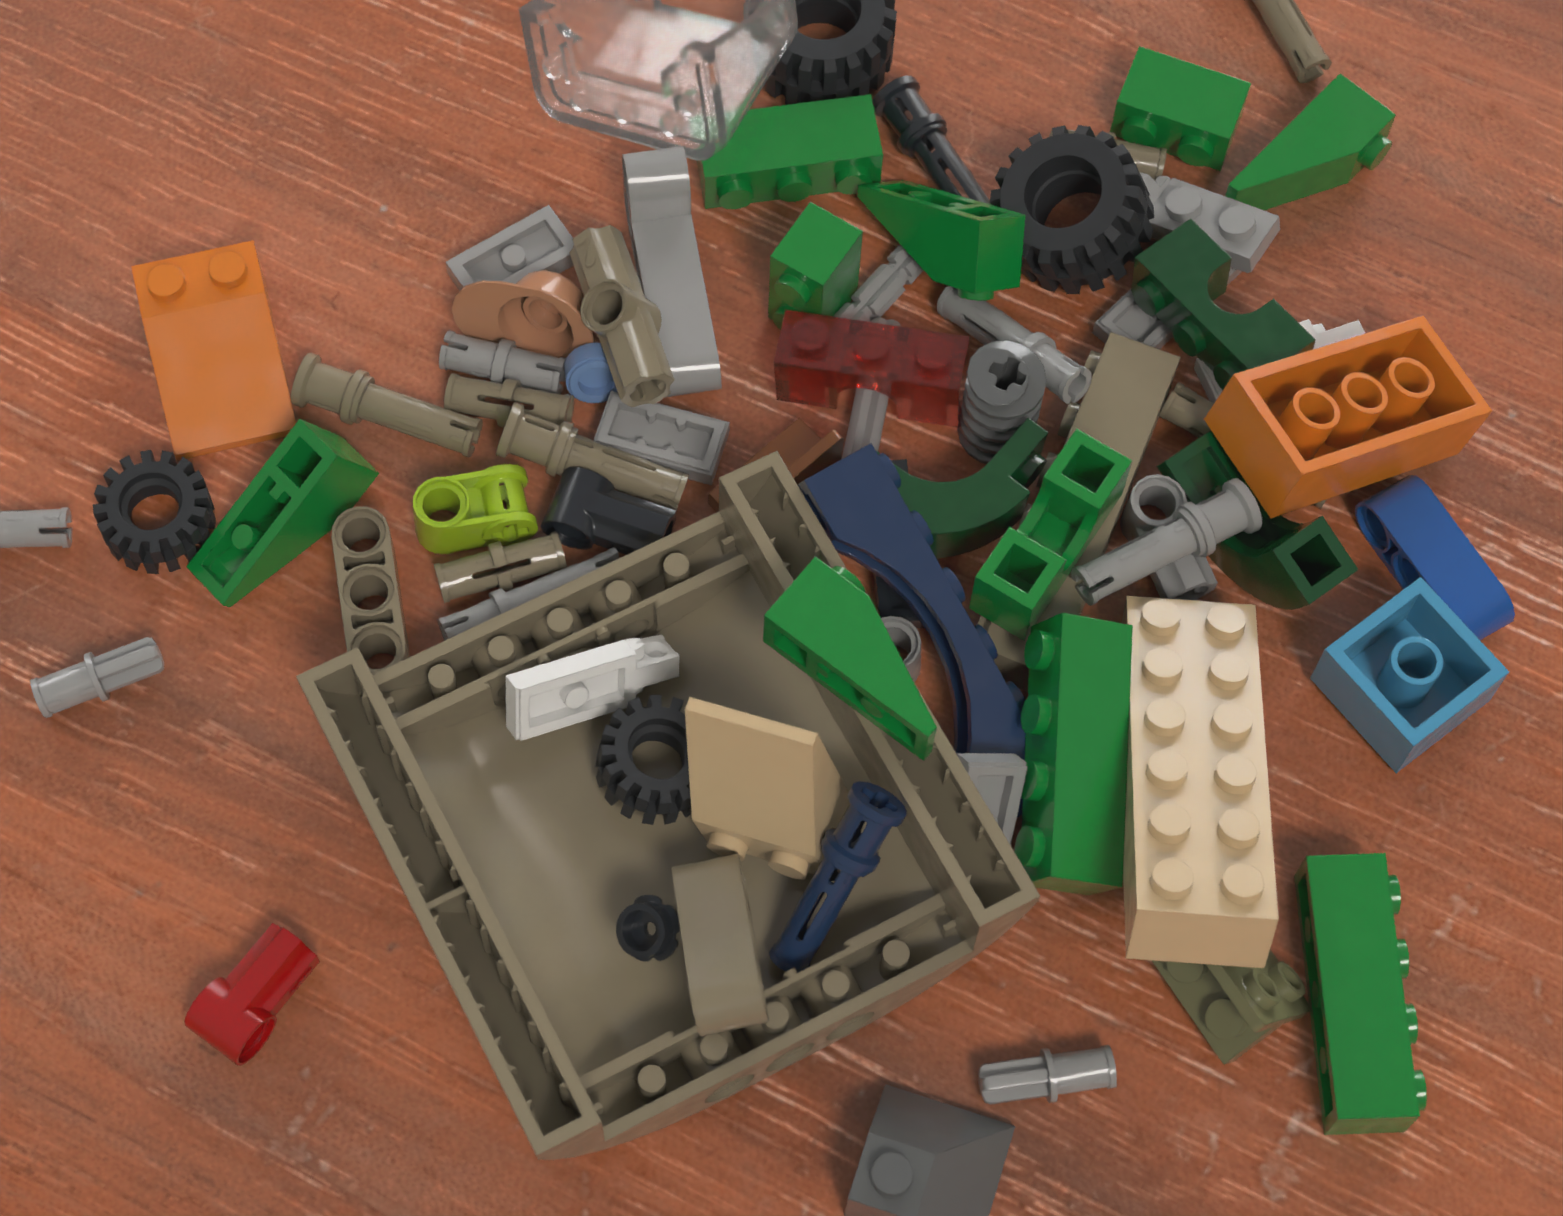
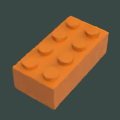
M1423 315L1233 374L1204 420L1269 517L1274 518L1458 455L1492 413V409Z

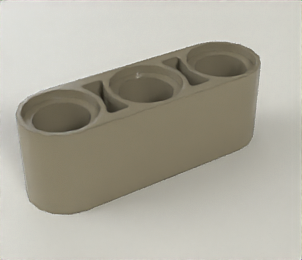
M356 506L345 510L337 517L332 526L331 537L347 652L358 647L366 662L372 656L379 653H388L395 656L393 662L387 667L381 669L369 668L373 675L409 658L410 652L396 554L386 518L379 511L370 507ZM363 539L378 541L372 549L365 552L350 550L353 544ZM370 596L386 598L380 607L373 610H363L357 607L363 599Z
M739 854L672 867L688 986L699 1036L769 1023L750 904Z

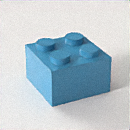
M1420 577L1324 650L1310 679L1392 770L1398 773L1487 704L1505 680L1509 671Z

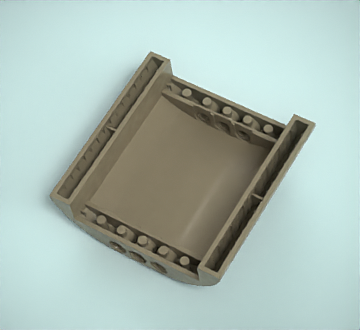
M778 451L719 477V512L372 675L357 647L296 676L538 1160L577 1157L632 1141L696 1114L867 1026L934 986L1004 935L1039 901L1040 895L923 697L922 699L937 726L932 752L924 761L763 642L764 614L815 556L831 568L840 566L847 569ZM662 634L665 637V641L680 656L679 676L643 687V691L636 695V698L639 697L643 707L647 706L650 695H661V707L667 708L670 707L672 698L676 697L684 700L680 712L685 714V707L689 697L818 733L848 791L853 783L858 781L869 782L888 790L904 804L907 810L906 817L901 825L890 829L878 850L880 862L876 870L865 877H859L840 910L836 921L831 926L810 962V967L797 973L795 968L787 972L780 969L770 959L769 951L777 942L814 874L807 873L804 880H799L774 871L768 866L769 861L746 854L744 860L741 861L750 904L769 1023L700 1037L690 998L681 932L676 934L678 939L677 949L669 958L662 961L652 958L648 962H642L628 955L621 948L616 936V923L619 915L626 907L634 904L636 898L650 894L659 896L664 905L670 904L677 911L672 867L722 856L707 848L708 842L692 821V814L685 817L679 811L676 822L665 825L663 815L657 814L653 825L643 824L644 812L635 809L631 819L620 814L623 806L621 800H618L612 806L606 801L604 796L607 786L598 787L596 775L599 767H595V762L606 724L609 725L614 712L523 741L516 740L506 727V675L624 639H641ZM657 741L643 742L632 752L636 768L650 777L668 779L675 776L682 769L679 753L665 743ZM865 822L864 826L862 827L861 832L864 831V829H865V827H866V825H867L866 822ZM826 893L808 922L809 927L826 899ZM650 922L647 925L648 932L654 935L656 927Z

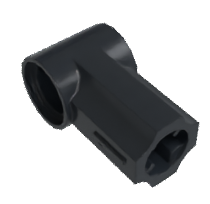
M568 467L564 469L540 527L546 535L556 531L561 544L570 548L587 550L595 544L607 549L615 548L619 553L628 555L672 534L676 521V510L616 491L614 485L608 479L589 469Z

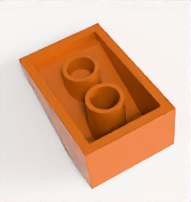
M254 240L131 266L144 331L176 460H181L182 457L187 459L286 437L296 424V418L291 403L266 283Z

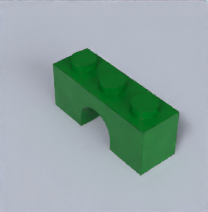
M1076 428L1044 475L1037 498L1017 531L1009 526L975 576L969 609L1025 641L1031 632V626L1038 622L1072 571V568H1074L1122 496L1133 460Z

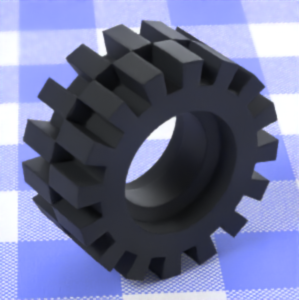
M151 450L140 451L142 463L136 465L133 464L128 455L119 460L124 471L118 474L110 467L103 475L108 487L101 485L96 487L94 495L98 504H93V514L98 523L97 526L111 554L118 561L123 557L128 568L137 571L140 563H143L147 574H159V563L166 562L169 572L179 570L180 566L176 558L184 555L190 562L197 553L196 544L202 546L210 536L208 529H215L216 518L213 513L215 508L205 480L199 470L195 472L192 463L184 457L177 464L173 452L162 450L160 461H156ZM163 494L173 497L178 502L177 516L169 524L161 528L143 530L132 523L131 515L133 508L147 497Z
M650 695L647 706L643 707L638 697L628 702L625 713L618 708L612 714L609 725L606 724L596 755L595 767H599L596 780L599 788L607 786L604 798L611 806L618 800L623 802L620 814L631 819L635 809L644 812L642 823L653 825L657 814L663 815L664 825L675 823L679 811L685 817L692 814L685 714L680 712L684 700L673 697L670 707L667 708L661 707V695ZM657 741L665 743L679 753L682 769L675 776L668 779L650 777L636 768L632 752L643 742Z

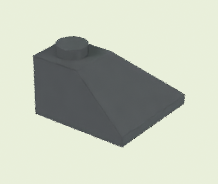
M885 1084L852 1183L844 1216H989L1015 1126Z

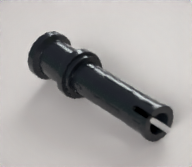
M911 75L902 76L885 85L872 100L874 112L880 118L885 117L899 137L897 144L901 152L911 158H917L939 190L962 196L945 172L949 168L969 196V199L991 205L988 196L978 184L972 172L967 168L946 138V121L942 115L938 113L933 114L920 96V84L916 78ZM909 110V112L913 116V119L910 121L905 115V111Z

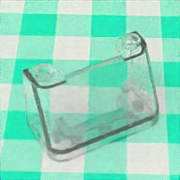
M532 0L518 9L533 89L539 104L547 114L563 123L655 149L683 146L686 158L701 161L711 158L728 145L794 39L798 28L795 0H746L743 9L744 20L740 23L662 4L661 0Z

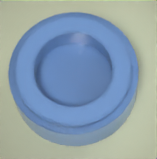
M601 343L584 344L574 349L567 356L564 363L566 387L569 393L576 399L586 403H602L608 400L611 391L617 392Z

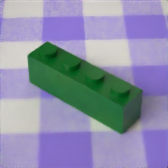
M1062 612L1031 626V633L1027 638L1024 649V661L1027 668H1029L1028 698L1023 705L1021 713V726L1026 733L1025 762H1027V772L1021 795L1023 799L1022 827L1016 838L1015 854L1035 888L1090 896L1123 887L1133 625Z
M1386 853L1306 856L1294 875L1308 1001L1312 1009L1310 1011L1324 1135L1405 1132L1420 1117L1419 1111L1425 1110L1427 1089L1422 1070H1414L1411 1044H1415L1417 1041L1418 1020L1414 1005L1412 1003L1405 1004L1402 979H1406L1409 973V952L1405 939H1397L1394 915L1399 913L1401 905L1399 880L1396 875H1388Z

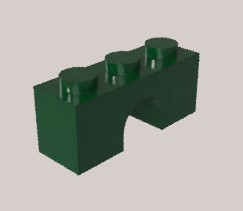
M1190 218L1135 257L1131 291L1134 300L1141 310L1149 316L1156 315L1172 331L1176 343L1183 352L1191 357L1197 356L1213 372L1214 378L1222 391L1233 374L1313 350L1316 339L1274 298L1258 310L1247 314L1229 313L1214 304L1213 301L1226 292L1232 257Z

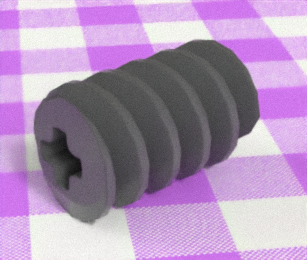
M1008 340L993 341L980 347L970 358L957 431L960 444L967 454L980 463L988 464L1027 418H1030L1035 423L1038 422L1047 379L1044 365L1036 353L1023 344Z

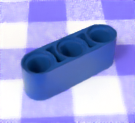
M1410 474L1356 505L1355 515L1361 532L1403 590L1421 577L1479 640L1514 621V606L1507 591L1430 487L1421 478Z

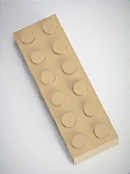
M1126 596L1121 623L1133 625L1123 865L1126 959L1265 968L1279 918L1256 606L1253 604Z

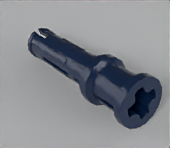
M861 781L853 783L847 795L850 802L837 827L827 830L822 838L821 851L824 857L804 893L801 895L777 942L769 951L770 959L780 969L787 972L795 968L797 973L810 967V962L831 926L836 921L840 910L859 877H865L876 870L880 862L878 850L890 829L901 825L907 814L904 804L888 790L878 785ZM865 822H866L867 825H866L864 831L861 832V829H862V827L864 826V824H865ZM826 893L827 897L809 927L808 922Z

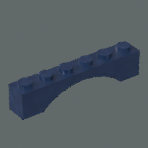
M870 443L799 483L798 487L837 553L855 560L881 577L909 604L930 634L945 668L952 698L954 721L953 749L956 754L1013 753L1025 761L1026 733L1021 726V713L1026 699L1013 682L1008 681L1006 683L994 662V659L998 657V653L993 640L981 625L976 624L974 626L962 605V602L966 600L963 587L956 575L947 567L942 569L930 548V545L934 542L931 530L920 513L916 510L909 511L898 491V488L901 487L899 473L889 457L884 453L878 455L874 446ZM1022 798L1020 800L1017 818L1022 815Z

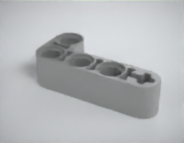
M678 146L622 154L624 200L637 276L645 298L655 303L661 312L662 322L658 335L675 379L670 386L671 394L666 397L719 390L722 388L719 356L691 215V188L684 147Z

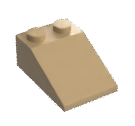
M689 697L685 707L691 813L692 821L708 842L707 848L722 857L739 854L740 861L744 860L746 854L769 861L768 866L771 869L794 879L804 880L807 873L814 874L824 857L821 851L823 836L827 830L837 827L850 804L847 798L849 791L819 734Z

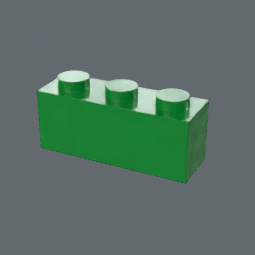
M871 94L694 116V149L705 209L717 207L731 210L740 209L751 203L780 199L786 202H796L806 199L811 195L834 192L857 194L858 185L881 182L883 151Z

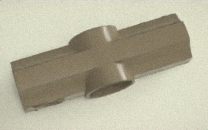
M611 225L603 228H587L572 239L574 245L569 252L584 294L580 309L581 319L587 328L598 334L620 400L630 407L642 404H656L671 394L670 386L675 381L658 335L662 322L661 312L655 303L644 296L622 232Z

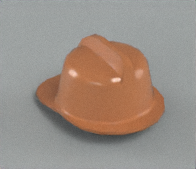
M546 270L531 272L516 284L486 280L468 284L455 295L451 308L457 327L465 336L495 343H499L503 338L516 342V348L558 358H567L574 349L584 344L594 343L592 330L587 328L581 319L580 309L584 298L583 292L570 279L556 272Z

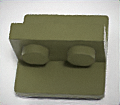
M1271 950L1269 951L1265 968L1152 961L1224 1065L1238 1059L1284 1023L1300 1019L1312 1010L1303 996L1306 990L1301 978L1288 964L1282 961L1279 962Z

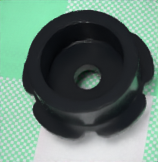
M650 894L640 896L635 899L634 904L626 907L619 915L616 923L617 940L621 948L637 960L648 962L655 958L658 961L669 958L678 947V939L676 938V934L680 932L678 912L672 905H664L659 896ZM650 922L656 927L654 935L648 932L647 925Z

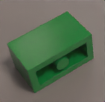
M1139 46L1118 97L1110 132L1115 133L1117 137L1123 138L1126 142L1155 148H1166L1167 154L1179 157L1189 165L1206 166L1221 171L1241 119L1251 83Z
M812 202L807 205L770 255L768 318L772 319L775 325L785 334L793 338L804 337L820 346L832 329V318L845 303H851L853 300L851 296L858 290L863 231Z

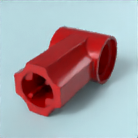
M272 923L226 979L224 977L214 979L199 993L186 1014L184 1025L236 1065L242 1066L246 1064L267 1042L277 1022L276 1014L319 964L318 956L302 940L286 928Z

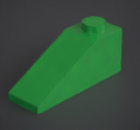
M1340 73L1228 184L1225 197L1265 211L1347 184L1363 167L1371 171L1384 159L1393 143L1387 137L1396 114Z
M903 179L858 185L857 197L933 281L957 288V295L960 298L979 301L993 299L994 291L1020 287L1025 214Z
M299 419L186 567L223 606L232 607L330 532L337 517L345 510L355 506L379 475V472L343 437Z
M815 556L764 614L763 642L924 761L932 752L937 726L870 596L865 593L863 584L850 571L840 566L831 568Z

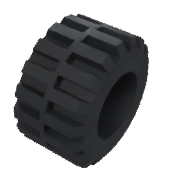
M750 0L748 55L749 62L753 63V74L758 82L766 81V92L772 97L776 98L781 94L786 96L785 105L869 95V88L877 91L884 83L885 72L890 71L892 64L897 11L894 10L895 0ZM823 23L836 26L845 31L846 34L834 39L821 40L807 37L798 32L797 29L810 24Z
M1082 125L1077 126L1075 133H1069L1066 126L1052 128L1053 136L1043 139L1039 132L1028 138L1031 144L1029 148L1022 151L1017 147L1008 156L1012 165L1010 168L1000 167L995 177L1000 188L991 190L990 203L991 205L1026 215L1021 271L1031 282L1038 279L1043 289L1055 292L1061 284L1066 294H1080L1081 286L1088 284L1092 292L1105 288L1103 279L1113 275L1116 281L1128 274L1124 265L1128 261L1135 262V257L1143 252L1139 244L1140 242H1150L1153 228L1149 220L1155 218L1154 206L1149 198V191L1130 152L1123 144L1117 146L1112 135L1102 130L1095 137L1091 127ZM1078 193L1101 195L1094 211L1078 224L1065 228L1045 226L1049 213L1063 199Z

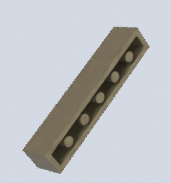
M1110 332L1102 354L1093 350L1090 351L1084 367L1091 371V384L1081 404L1071 401L1068 404L1058 436L1066 438V444L1077 428L1133 461L1122 496L1074 567L1082 566L1105 554L1158 422L1159 414L1171 389L1181 358ZM1048 453L1046 457L1047 462L1039 475L1036 487L1041 488L1043 477L1058 456L1057 454ZM1027 504L1019 526L1024 521L1032 505ZM1070 572L1037 623L1062 612L1080 616L1085 601L1081 598L1075 586L1084 583L1082 579L1077 582L1073 581ZM981 616L978 624L988 632L995 644L998 657L994 659V662L1005 682L1011 681L1019 689L1028 692L1029 668H1027L1024 661V649L1027 638L1023 641Z

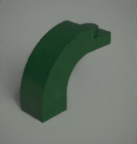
M1027 418L984 468L969 477L957 481L934 482L923 480L905 472L894 464L901 479V487L898 488V491L909 511L916 510L928 524L934 540L930 548L936 558L957 556L986 546L1005 534L1009 526L1012 528L1022 518L1030 495V491L1027 488L1036 480L1047 462L1041 454L1048 431L1030 418Z
M1211 430L1156 466L1162 475L1178 482L1185 491L1187 502H1192L1195 505L1221 492L1224 483L1231 479L1237 478L1249 488L1260 508L1262 516L1260 530L1252 534L1242 531L1216 544V550L1208 556L1237 585L1262 602L1284 610L1299 609L1310 605L1359 570L1323 516L1307 523H1295L1281 515L1270 518Z

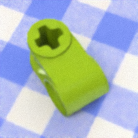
M502 464L488 467L482 471L434 477L423 482L413 496L415 532L419 543L427 551L435 554H451L458 551L486 547L488 544L498 541L501 542L502 546H507L533 537L538 531V523L535 515L530 514L528 511L524 488L528 484L525 468L514 464ZM502 501L506 502L507 509H504ZM439 510H449L456 514L453 519L445 522H437L429 518L433 512Z

